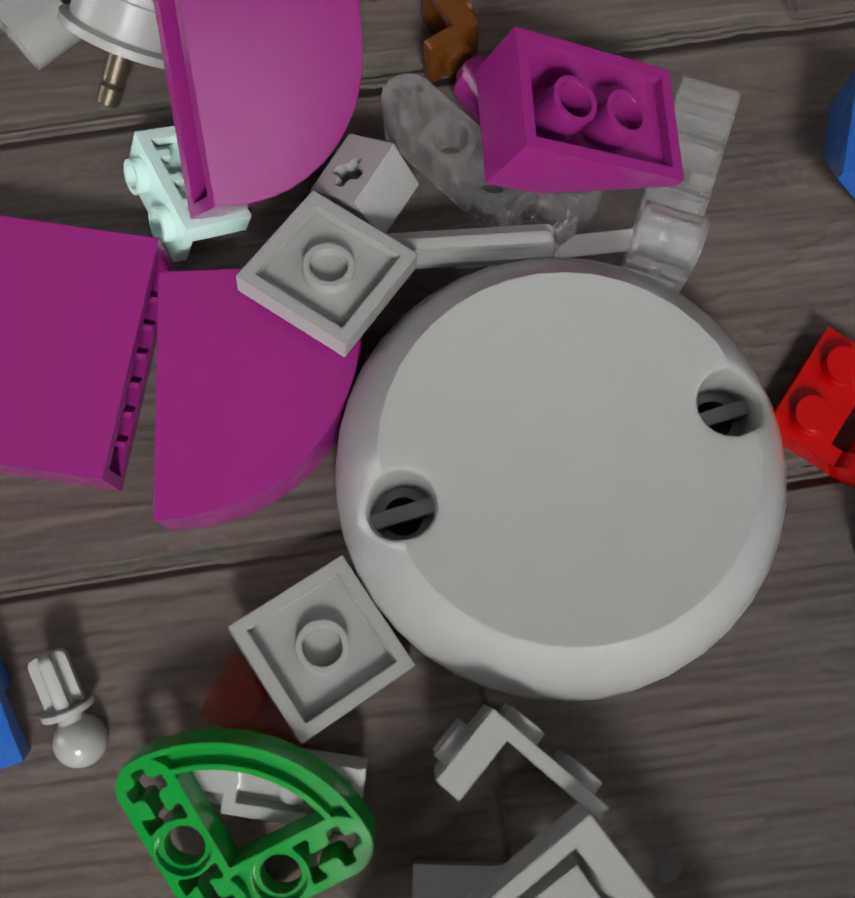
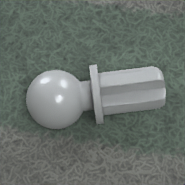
M55 648L36 655L28 661L27 669L44 708L39 715L41 723L43 725L58 723L52 739L54 754L65 766L71 768L88 767L102 757L108 744V732L104 723L96 716L84 713V710L95 701L92 692H83L67 650Z

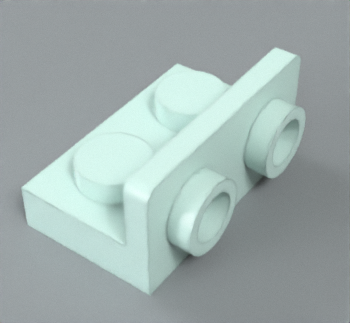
M175 126L134 132L129 159L124 161L125 180L131 193L140 196L148 212L151 232L154 238H159L164 243L173 262L187 260L193 241L247 229L252 216L248 209L225 216L190 219Z

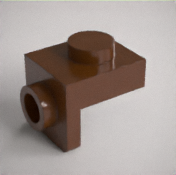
M422 0V20L433 34L432 37L423 43L424 75L430 83H434L446 75H457L465 62L477 56L479 21L475 17L470 0Z

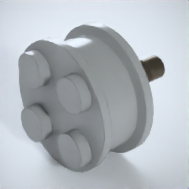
M71 0L70 4L59 6L57 20L64 28L88 43L108 51L102 73L103 81L100 82L96 101L111 108H119L123 94L122 87L125 86L131 61L165 69L153 0Z

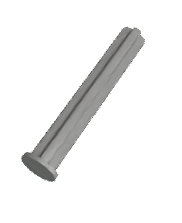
M549 224L386 234L418 253L416 269L499 265L526 259L553 258L555 254V234L553 227Z

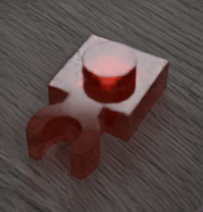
M230 653L199 714L225 728L249 730L267 734L269 729L272 728L278 732L280 739L302 748L311 749L312 744L307 741L302 745L298 743L247 659L237 653Z

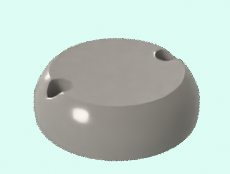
M553 257L526 259L494 265L458 278L430 294L403 315L380 340L362 367L349 395L339 430L335 464L338 515L343 538L355 570L376 606L403 637L421 653L448 671L489 690L524 699L570 702L611 697L635 691L661 680L704 654L732 628L757 594L769 572L781 538L786 508L787 468L781 432L771 401L755 369L735 341L710 315L684 295L648 276L624 267L594 260ZM720 425L721 432H715L710 427ZM425 517L419 529L411 535L400 536L392 533L389 529L384 530Z

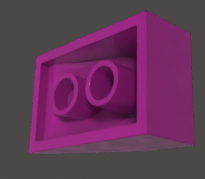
M516 26L477 68L476 80L485 184L545 194L672 187L684 181L670 70Z

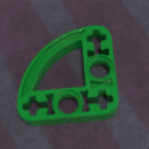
M209 728L177 733L141 747L123 766L116 779L115 793L119 804L176 898H210L213 889L221 898L231 894L235 898H309L359 873L367 866L373 854L376 823L371 811L354 788L320 758L295 744L271 735L232 728ZM224 770L253 775L291 791L311 805L315 811L237 849L192 771ZM144 772L150 778L161 774L166 783L160 790L156 785L144 787L139 779ZM165 806L168 813L164 818H160L158 815ZM179 826H190L198 830L204 838L205 850L194 855L179 851L172 843L170 837L171 830ZM338 827L344 835L356 832L357 836L354 847L349 848L343 840H338L328 845L333 828ZM323 848L318 865L315 852ZM276 854L287 855L299 864L302 874L294 881L279 882L267 873L264 861ZM213 863H216L217 865L212 875H210L208 868Z

